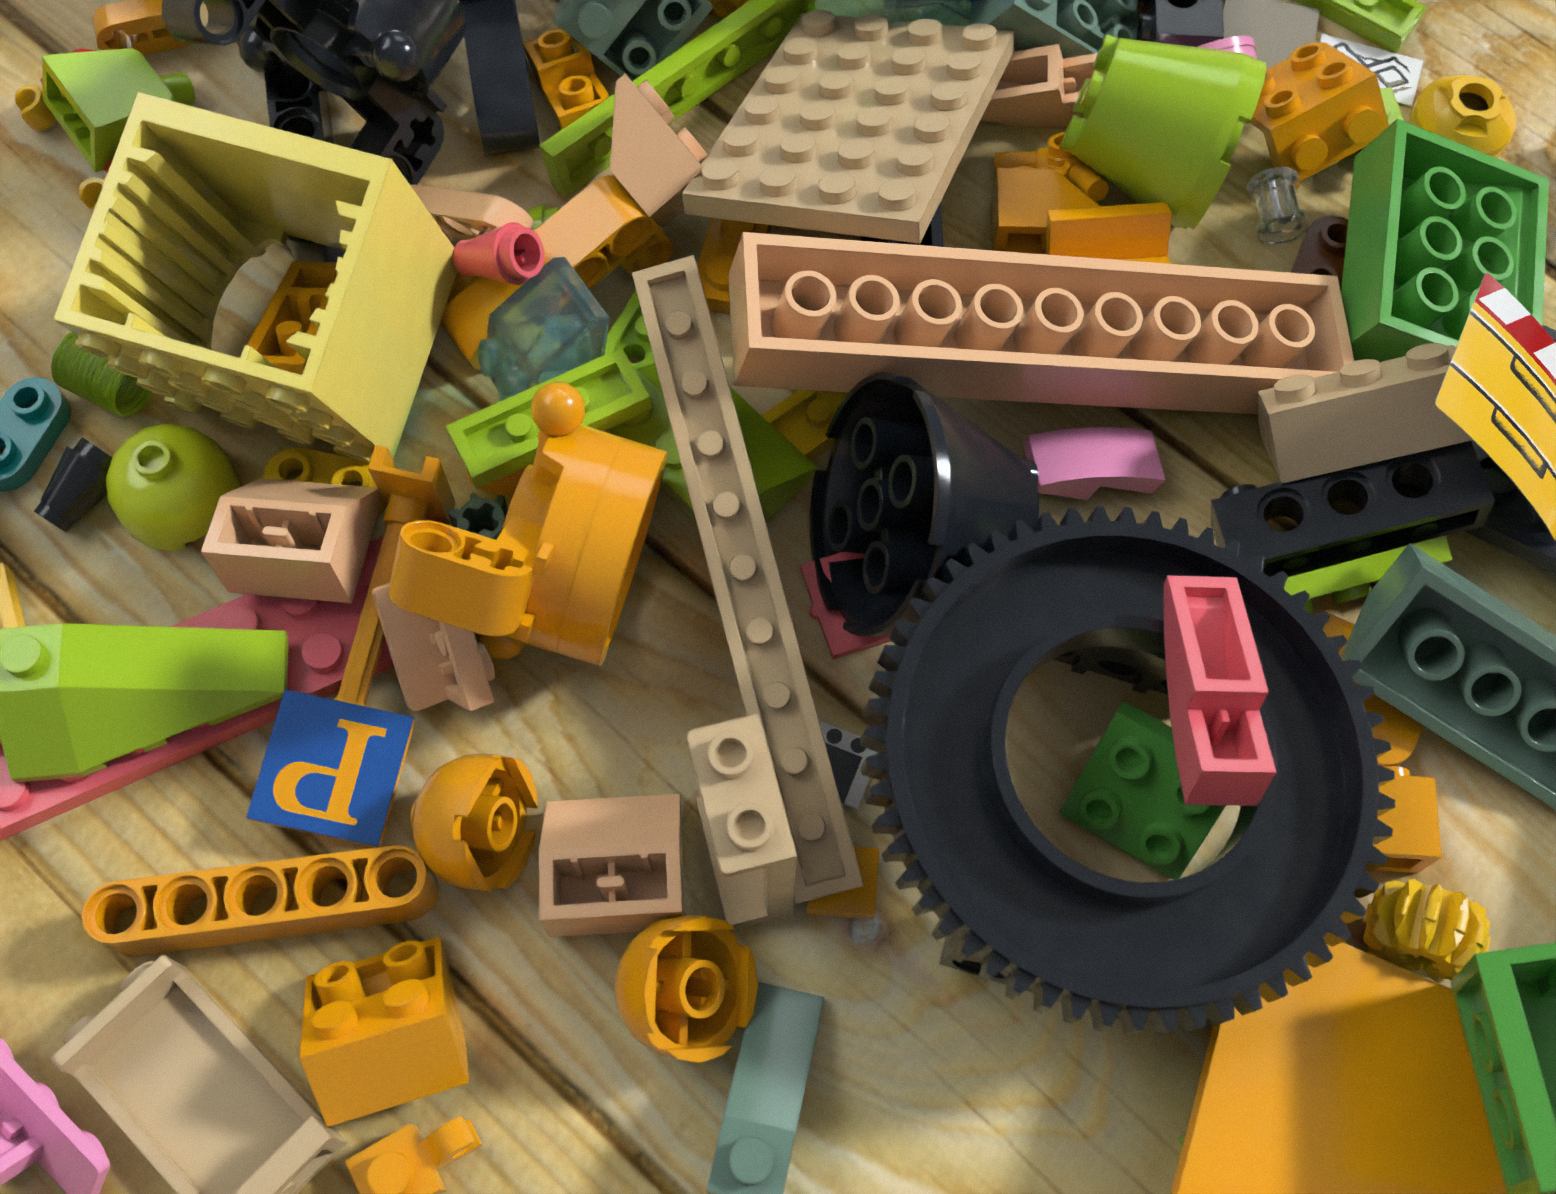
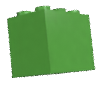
M1556 942L1476 953L1450 984L1506 1193L1556 1194Z

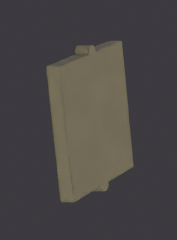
M1224 0V38L1233 36L1252 37L1256 46L1257 59L1266 62L1267 69L1289 58L1296 48L1304 44L1319 42L1315 38L1320 9L1276 0Z

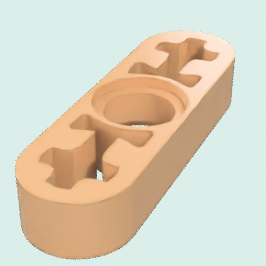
M410 185L451 242L458 243L462 240L473 239L510 222L520 223L528 228H532L534 224L532 217L524 209L500 196Z

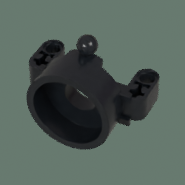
M163 0L162 19L164 25L172 37L180 42L226 46L235 43L240 38L238 43L240 57L248 67L257 72L266 73L275 70L283 62H286L321 88L343 98L366 121L350 148L392 159L410 185H418L439 152L444 141V127L437 112L443 113L447 105L431 88L466 33V20L457 0ZM202 2H204L208 11L206 27L203 26L200 19Z

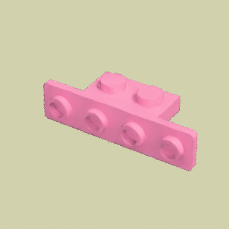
M0 1038V1186L38 1162L67 1194H100L110 1168V1162L106 1157L102 1144L90 1132L81 1131L60 1109L57 1098L50 1088L41 1082H34L14 1061L10 1048Z

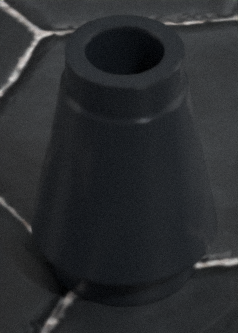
M83 437L73 449L66 446L40 499L41 502L34 512L61 530L68 532L74 523H77L107 496L105 479L113 457Z

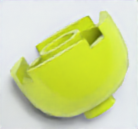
M172 424L147 427L128 437L114 453L105 479L108 502L132 538L151 549L173 552L188 549L185 543L194 542L203 536L206 538L220 496L240 487L233 464L217 442L193 427Z

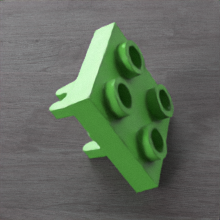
M1123 700L1061 807L1059 814L1169 878L1176 880L1180 879L1226 805H1185L1176 761L1172 727Z

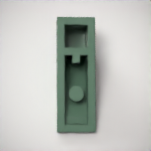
M758 982L754 1013L745 1028L707 1187L708 1194H784L824 1002L823 996Z

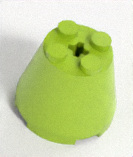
M1106 34L1093 64V69L1098 71L1094 70L1091 78L1085 79L1072 112L1082 115V117L1072 116L1060 144V149L1073 154L1139 204L1168 203L1172 212L1171 225L1177 228L1187 229L1189 227L1194 229L1209 209L1231 168L1228 162L1238 144L1244 123L1248 124L1253 117L1266 76V62L1242 52L1116 38Z

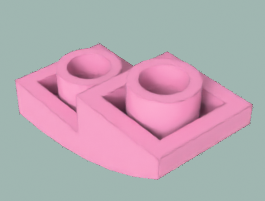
M1118 427L1072 428L1029 435L1023 442L1026 458L1033 460L1037 465L1038 493L1088 500L1102 486L1153 494L1166 480L1153 433L1149 430Z

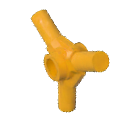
M1065 132L1050 137L1048 148H1038V151L998 152L994 156L995 175L997 168L1029 166L1034 169H1056L1095 202L1102 200L1109 190L1108 183L1092 168L1070 152L1060 149Z

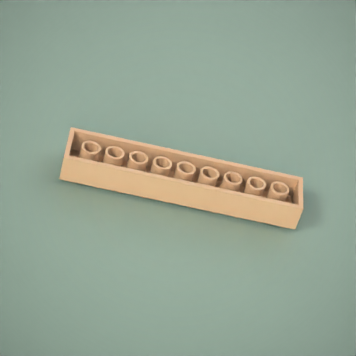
M750 232L742 233L728 274L734 386L850 392L864 378L884 372L910 377L935 396L944 398L1258 414V391L1274 388L1276 382L1290 376L1308 375L1315 378L1340 372L1339 370L1343 365L1354 361L1338 276Z

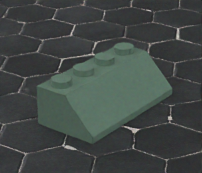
M1409 543L1368 594L1341 654L1343 661L1359 660L1363 666L1352 676L1354 682L1360 686H1372L1375 692L1374 695L1556 809V635Z

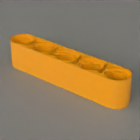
M392 845L113 881L101 885L90 894L84 903L81 917L83 928L91 938L125 956L139 957L412 921L423 917L433 908L438 898L439 885L435 874L429 870L424 860L415 850L407 846ZM405 870L417 872L416 884L409 893L398 898L388 897V885L396 874ZM347 879L348 885L344 897L335 905L322 907L320 905V896L324 887L331 881ZM277 888V900L273 907L265 914L253 916L252 905L257 895L265 889ZM207 896V908L202 917L195 923L184 925L183 918L188 905L197 898ZM136 905L137 914L132 925L124 932L116 934L115 924L120 913L126 908Z

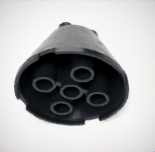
M884 372L864 378L846 395L829 424L825 436L827 438H834L835 441L827 470L815 469L810 505V545L812 561L815 563L818 588L827 609L839 610L847 621L843 625V629L856 636L880 637L890 634L897 620L908 622L903 614L913 597L923 600L920 593L930 577L941 581L940 573L949 559L962 564L960 559L968 545L974 543L984 550L983 546L988 536L995 530H998L1008 539V534L1014 523L1019 520H1023L1033 531V527L1039 519L1037 465L1031 459L1017 456L912 378L901 374ZM841 552L865 554L864 558L828 562L831 581L825 575L820 562V558Z

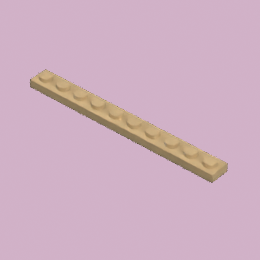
M694 255L632 272L747 716L759 714L797 854L795 903L799 904L862 887L864 884Z

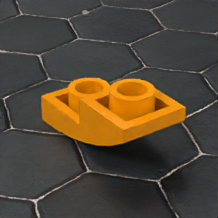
M549 30L540 35L538 39L523 43L525 54L537 83L560 130L610 97L595 74L589 50L564 30Z

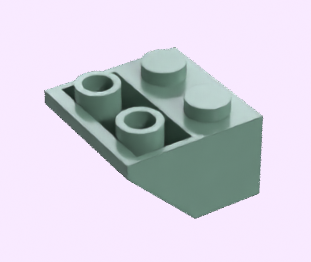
M560 0L555 7V23L620 76L626 74L631 81H634L679 50L712 10L713 4L709 0Z

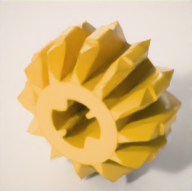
M1410 879L1406 884L1394 880L1385 882L1382 889L1374 892L1372 904L1368 903L1363 921V925L1366 926L1363 941L1368 945V952L1373 956L1420 976L1430 978L1437 983L1444 982L1445 979L1452 981L1474 954L1489 952L1491 937L1488 934L1491 922L1486 918L1487 910L1477 902L1468 901L1467 895L1463 892H1451L1443 889L1439 883L1432 886L1422 884L1416 879Z

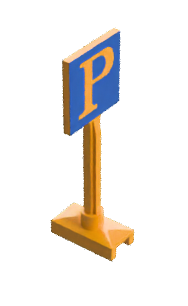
M375 445L368 470L387 506L383 519V524L387 528L339 693L336 698L329 699L284 689L246 818L251 821L371 847H381L416 719L412 716L366 706L385 639L372 597V591L375 587L390 583L401 527L409 522L424 520L427 517H441L443 523L449 525L451 520L448 511L450 508L454 509L456 502L439 458L426 456L422 472L419 474L397 469L388 447Z

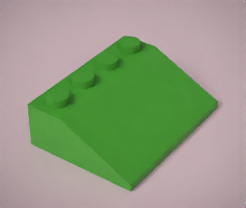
M1396 119L1354 157L1341 289L1354 361L1373 359L1379 362L1406 356L1410 349L1429 343H1440L1446 346L1454 345L1456 347L1486 273H1489L1507 289L1542 326L1549 179L1400 119Z

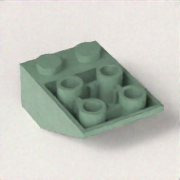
M978 0L971 3L970 25L985 23L994 26L996 30H1013L1014 51L1059 44L1062 57L1069 58L1098 53L1106 34L1116 38L1136 40L1138 3L1137 0Z

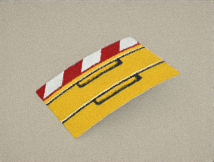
M1486 273L1437 395L1435 405L1473 439L1507 474L1533 506L1556 541V342L1507 289L1489 273Z

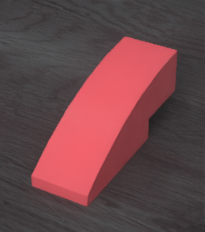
M1167 575L1163 585L1166 678L1176 761L1185 805L1258 806L1276 774V769L1260 714V708L1269 691L1238 580L1235 577Z

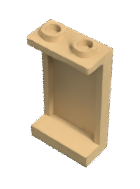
M759 714L690 730L687 734V741L701 793L700 797L695 798L725 921L737 930L794 915L797 854Z
M165 955L160 956L156 961L145 962L134 969L120 986L121 993L100 1013L89 1014L78 1021L63 1039L65 1045L51 1058V1062L59 1071L73 1075L177 1194H298L347 1144V1141L333 1126H326L322 1114L185 966Z

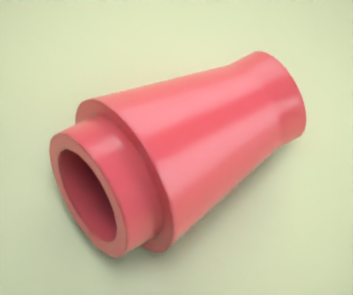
M510 222L473 239L458 242L453 250V263L458 273L464 277L476 276L514 285H522L536 276L542 269L544 247L540 237L534 230L524 227L520 223Z

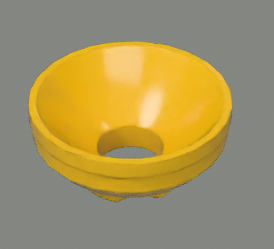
M1463 74L1445 76L1432 81L1419 94L1409 116V123L1495 158L1501 156L1506 150L1515 132L1517 122L1511 101L1494 81L1489 78L1484 79L1478 76ZM1462 93L1477 94L1485 99L1489 109L1485 111L1471 110L1462 104L1459 95Z

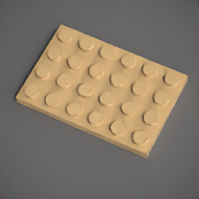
M827 10L801 13L708 153V156L702 162V173L691 179L683 191L682 198L685 214L920 244L1014 53V31L996 30L994 26L985 23L972 24L966 27L942 25L933 19H919L914 22L887 20L884 16L877 14L847 17L835 16Z

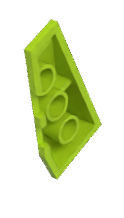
M71 623L0 628V740L11 779L19 783L85 777L107 768L105 762L141 748L145 752L168 744L166 738L204 723L214 726L282 699L284 689L288 690L289 635L283 630Z

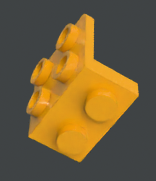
M1326 42L1304 44L1296 48L1289 58L1266 70L1263 88L1250 121L1252 125L1263 132L1277 180L1286 188L1301 182L1366 147L1389 126L1376 73Z

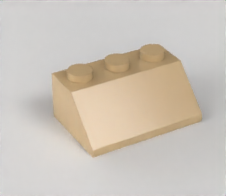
M1440 343L1423 344L1410 349L1406 356L1382 362L1373 359L1357 360L1343 365L1339 370L1340 372L1315 378L1308 375L1290 376L1276 382L1274 388L1258 391L1259 433L1281 484L1473 440L1435 405L1437 395L1456 347Z

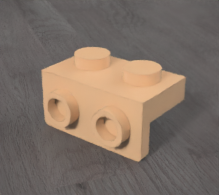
M390 583L373 589L372 597L406 706L409 709L419 711L450 700L468 711H473L494 702L488 682L495 678L494 666L484 645L481 643L477 644L474 632L399 608L390 600L388 595Z

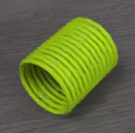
M70 332L63 337L57 345L51 361L52 379L57 386L73 392V394L121 417L133 415L144 407L153 392L136 384L138 378L107 366L109 359L77 347L75 343L78 335Z

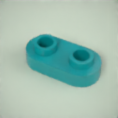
M31 377L20 380L12 385L0 400V449L5 448L4 452L0 455V492L18 489L31 480L70 419L71 408L67 398L48 379ZM36 401L33 406L26 408L29 404Z

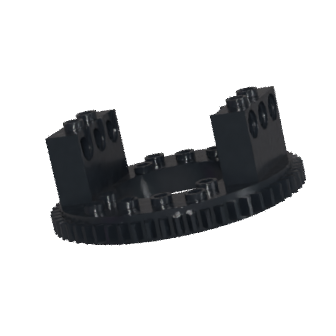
M1096 506L1087 522L1083 521L1076 508H1069L1060 521V525L1056 523L1049 512L1042 513L1034 525L1033 531L1023 520H1019L1014 523L1008 534V539L998 530H995L988 536L983 546L984 550L974 543L967 546L960 559L962 564L949 559L940 573L941 581L930 577L920 593L923 600L913 597L903 614L908 622L897 620L889 636V639L896 646L885 645L877 663L886 671H875L868 688L881 698L869 699L863 712L864 718L877 725L866 728L860 742V746L878 752L866 757L861 766V775L880 780V783L870 787L864 796L866 804L884 807L885 812L878 816L872 824L873 833L892 834L894 842L885 849L882 857L884 862L903 861L907 870L899 877L895 884L899 890L912 887L918 888L922 896L912 908L915 915L918 916L933 911L939 917V921L931 934L936 940L946 937L939 964L979 976L978 978L983 982L992 980L1005 984V996L1010 999L1016 998L1024 991L1034 993L1033 1010L1038 1013L1049 1010L1056 1001H1059L1062 1005L1063 1022L1072 1024L1081 1020L1086 1010H1090L1093 1029L1097 1031H1103L1112 1027L1115 1019H1119L1124 1034L1129 1035L1143 1031L1148 1020L1155 1035H1163L1174 1031L1177 1019L1185 1032L1205 1027L1206 1015L1214 1026L1235 1019L1234 1007L1242 1016L1263 1008L1261 997L1270 1003L1289 994L1286 983L1293 987L1312 978L1308 965L1315 968L1328 963L1333 958L1327 945L1333 947L1347 941L1351 937V933L1343 922L1350 923L1364 917L1367 910L1357 898H1363L1377 891L1379 884L1367 872L1385 865L1388 857L1372 844H1378L1392 837L1393 829L1377 819V816H1381L1395 808V800L1379 792L1381 786L1395 779L1394 771L1378 765L1377 758L1391 750L1390 742L1373 738L1372 729L1385 721L1383 714L1365 710L1363 701L1375 694L1372 686L1355 685L1352 676L1363 666L1359 660H1342L1338 652L1347 640L1344 635L1327 637L1322 629L1330 618L1328 614L1322 612L1310 615L1304 609L1310 596L1305 590L1294 595H1290L1285 591L1284 587L1288 575L1284 571L1272 577L1263 573L1265 557L1257 554L1248 562L1240 558L1239 541L1233 539L1222 549L1214 545V529L1207 527L1196 538L1189 535L1187 519L1179 518L1171 529L1163 528L1160 513L1152 511L1143 524L1136 522L1132 508L1124 507L1115 521H1110L1104 507ZM1167 575L1235 577L1238 580L1269 691L1260 708V714L1276 774L1258 806H1241L1231 836L1215 859L1203 870L1176 880L1147 883L1125 881L1092 871L1075 862L1055 847L1035 826L1017 796L1011 780L1006 754V728L1014 696L1021 682L1035 669L1051 659L1072 665L1071 671L1081 675L1089 670L1133 684L1132 690L1145 694L1148 689L1168 695L1163 587Z

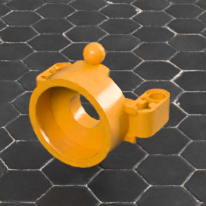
M552 382L536 391L531 401L532 419L539 428L537 435L539 443L534 463L479 488L483 491L498 496L503 495L505 498L511 499L502 531L497 540L430 520H417L405 524L401 527L388 595L394 604L408 612L477 633L478 643L483 644L490 657L494 659H511L521 653L526 644L601 667L616 632L641 557L660 492L668 452L582 425L581 423L585 417V404L579 391L568 383ZM467 472L466 478L472 485H474Z

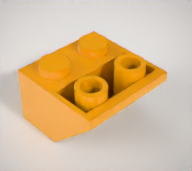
M441 936L421 942L415 940L401 942L391 947L387 952L354 962L338 961L325 966L318 973L306 976L299 1059L327 1127L469 1083L466 1039Z

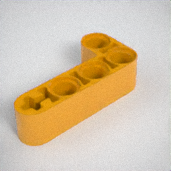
M606 175L590 183L534 230L540 237L544 247V263L536 276L522 285L478 277L446 305L440 323L474 369L479 371L489 370L504 362L620 264L633 277L632 272L668 262L673 251L671 241L614 175Z

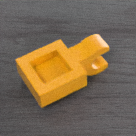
M459 1116L434 1130L424 1140L417 1125L409 1123L345 1160V1163L359 1194H441L447 1191L438 1170L469 1154L483 1144L471 1119L464 1120L463 1116Z

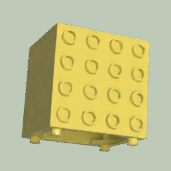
M138 92L53 320L78 335L75 343L77 347L109 359L107 366L126 375L138 378L136 382L138 386L165 396L163 402L175 408L200 414L202 406L221 412L220 418L222 420L250 430H256L258 423L262 422L278 428L276 432L278 436L306 446H313L315 438L335 444L333 449L335 452L366 463L370 462L375 445L388 447L394 459L457 274L453 263L454 246L392 159ZM288 235L345 250L344 257H338L335 270L338 274L334 284L330 283L325 297L328 299L325 310L316 308L309 319L318 328L316 336L297 331L285 341L307 360L302 375L278 369L251 346H244L240 358L211 350L215 314L226 288L237 271L251 257L264 255L267 251L265 247L273 243L285 246Z

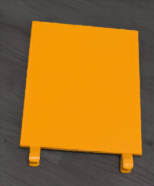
M1340 943L1333 947L1327 945L1333 958L1328 963L1315 968L1308 965L1312 978L1307 982L1293 987L1286 983L1289 994L1270 1003L1261 997L1263 1008L1244 1016L1234 1007L1235 1019L1219 1025H1213L1171 1194H1507L1451 988L1348 944Z

